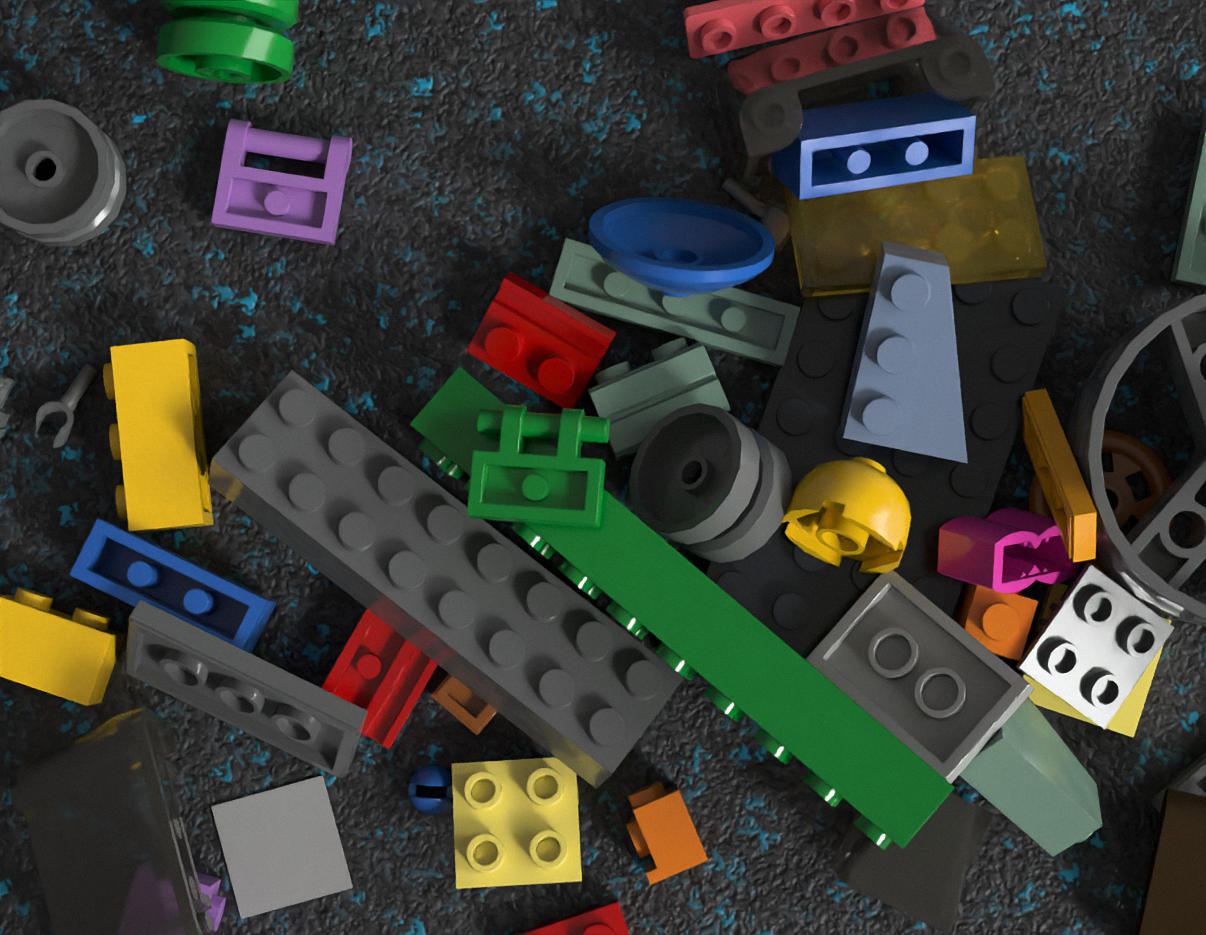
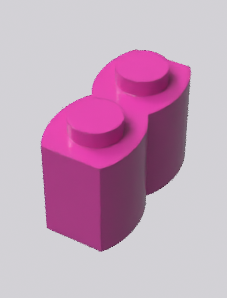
M1009 507L993 512L986 519L967 515L960 516L948 521L939 529L937 572L1000 593L1021 591L1030 586L1035 580L1046 584L1060 583L1071 578L1079 571L1080 562L1073 563L1072 558L1069 559L1052 517Z

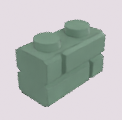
M682 337L652 350L651 353L655 360L652 363L632 371L629 362L626 361L595 375L598 385L588 389V394L597 416L609 417L608 442L616 460L638 452L640 444L657 422L678 408L703 403L720 407L729 413L731 410L702 341L688 347L685 337Z

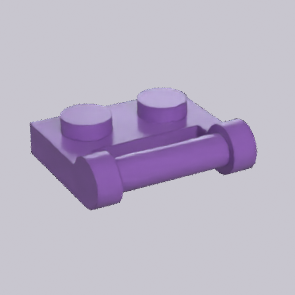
M231 119L225 138L211 223L215 227L334 246L346 174L351 161L352 138L333 135L331 141L255 129L251 128V122ZM248 152L326 164L324 179L244 167L245 157Z

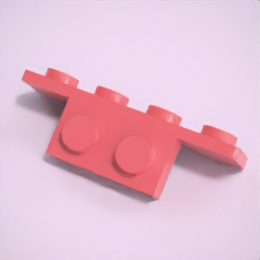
M925 0L713 1L684 9L683 18L687 48L690 57L696 59L919 7L924 4Z

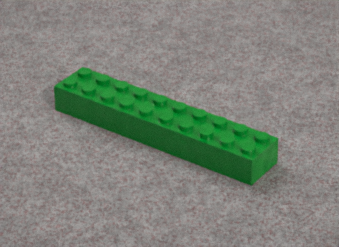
M459 366L410 423L411 426L425 437L417 447L457 481L465 472L471 476L473 450L499 452L500 436L478 434L477 422L480 409L504 411L505 404ZM526 438L523 454L557 456V448L546 439ZM470 479L463 486L468 492L470 488ZM604 488L600 528L514 522L510 527L548 560L558 551L566 558L558 569L593 599L596 600L603 591L609 595L613 601L606 608V611L638 638L643 640L651 632L660 639L662 643L654 652L688 681L697 672L711 683L703 694L731 719L738 723L747 714L760 726V729L754 734L753 738L777 759L787 764L795 756L811 771L803 781L828 803L836 807L844 798L856 808L861 815L854 825L883 850L892 841L904 849L954 790L955 787Z

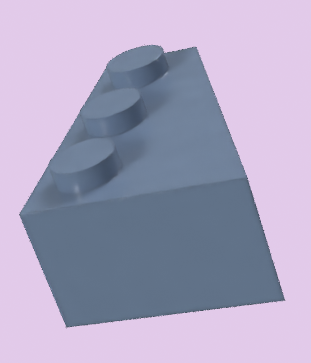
M881 241L841 416L843 438L968 463L949 265L944 253Z

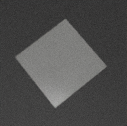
M323 775L211 806L241 919L353 888Z

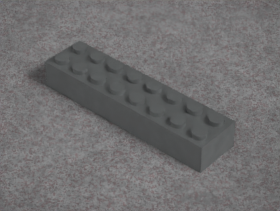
M293 370L289 372L212 458L208 479L209 485L595 789L613 774L685 678L486 521L469 517L467 515V506Z

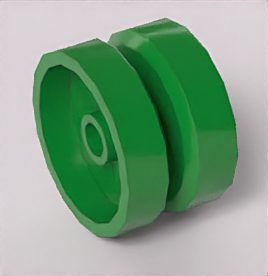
M161 0L160 6L166 13L176 19L163 24L158 29L155 61L161 67L195 78L239 84H273L285 82L292 77L295 46L289 38L280 32L291 28L297 23L299 0Z

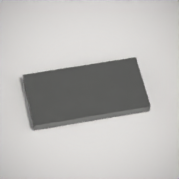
M142 600L138 602L129 617L124 668L126 674L338 778H344L353 761L367 717V710Z

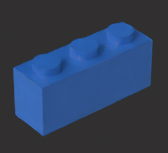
M944 90L773 114L772 173L799 200L972 174L976 115Z
M97 518L69 574L134 607L142 600L250 654L277 603L134 532H129L126 528Z

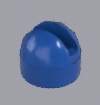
M428 764L419 768L411 776L407 787L408 798L413 807L428 815L440 814L446 811L453 803L452 772L438 764ZM417 785L429 787L447 786L446 797L416 795Z

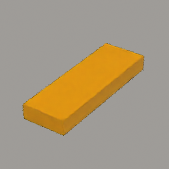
M1045 388L1024 392V397H1022V438L1069 559L1072 558L1073 563L1096 559L1097 512L1047 390Z

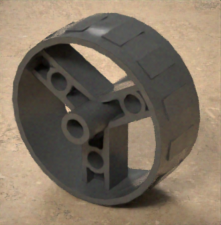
M1206 294L1191 298L1188 296L1136 323L1133 329L1126 333L1110 349L1104 351L1078 390L1066 423L1065 437L1097 512L1095 560L1102 570L1128 593L1145 604L1168 616L1174 617V619L1206 627V605L1178 591L1206 558V508L1195 501V494L1199 489L1206 492V380H1204L1200 372L1201 359L1206 355ZM1158 336L1194 441V446L1188 454L1185 470L1125 537L1119 529L1105 491L1101 460L1104 423L1119 380L1139 351L1153 338ZM1177 513L1185 517L1191 529L1190 538L1183 547L1177 546L1171 540L1168 531L1169 523Z

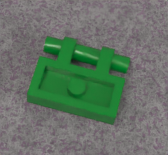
M509 404L505 405L504 411L480 409L477 422L478 434L500 436L499 452L473 450L467 515L474 519L600 528L606 463L602 459L580 458L583 442H608L609 417L585 416L584 409L563 408L561 414L528 412L527 406ZM526 438L558 440L557 456L523 454L524 442Z

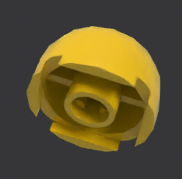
M855 457L851 461L838 460L819 464L800 479L791 493V500L782 523L789 522L785 530L789 540L806 553L826 563L839 567L842 558L846 557L862 561L858 572L869 574L887 573L899 566L907 544L911 513L909 501L896 481L886 474L885 468L874 460Z

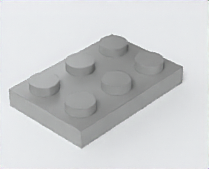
M894 570L882 573L805 659L949 783H952L1034 690L1030 683Z

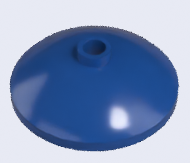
M644 197L617 201L598 209L591 216L588 228L589 243L607 264L633 281L648 288L658 290L660 293L670 297L707 294L747 282L768 268L773 261L775 249L773 235L755 219L720 205L682 198Z

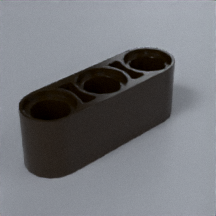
M1170 788L1166 789L1134 935H1206V796Z

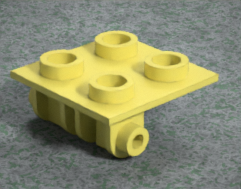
M556 757L452 764L456 889L582 881L578 782L576 773Z

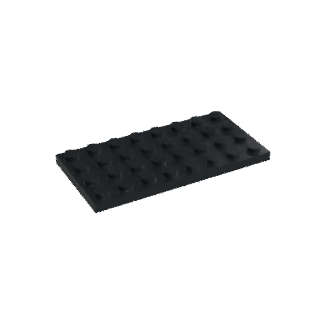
M838 207L804 297L784 366L780 367L777 372L757 432L770 439L785 453L792 473L791 493L798 481L819 464L838 460L851 461L855 457L868 458L881 464L885 468L886 474L896 481L909 501L911 513L907 544L899 566L893 570L952 618L965 581L937 572L939 529L948 521L960 516H975L983 519L988 517L1022 421V397H1024V392L1033 390L1068 289ZM881 241L944 253L949 265L968 463L843 438L841 416ZM787 521L781 523L764 546L744 559L725 563L710 560L705 575L802 658L806 659L882 573L869 574L858 572L862 561L843 557L838 567L806 553L789 540L785 534L789 523Z

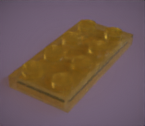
M1024 155L973 159L972 174L803 200H799L784 184L782 185L802 298L870 292L881 241L944 253L949 265L951 284L1040 277L1047 268Z

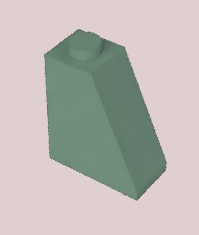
M1029 697L1025 699L959 774L1053 857L1071 845L1086 840L1095 830L1102 827L1097 784Z

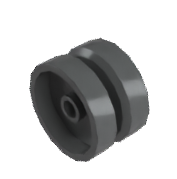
M53 99L25 100L1 111L0 222L25 238L49 247L77 246L99 236L118 216L127 192L126 165L116 143L80 110ZM56 167V172L53 176L51 169Z
M697 403L678 408L657 422L642 441L631 467L629 495L635 514L654 532L669 540L678 542L683 548L701 558L725 563L744 559L764 546L781 525L791 500L792 473L785 453L770 439L753 428L746 427L740 420L720 407Z

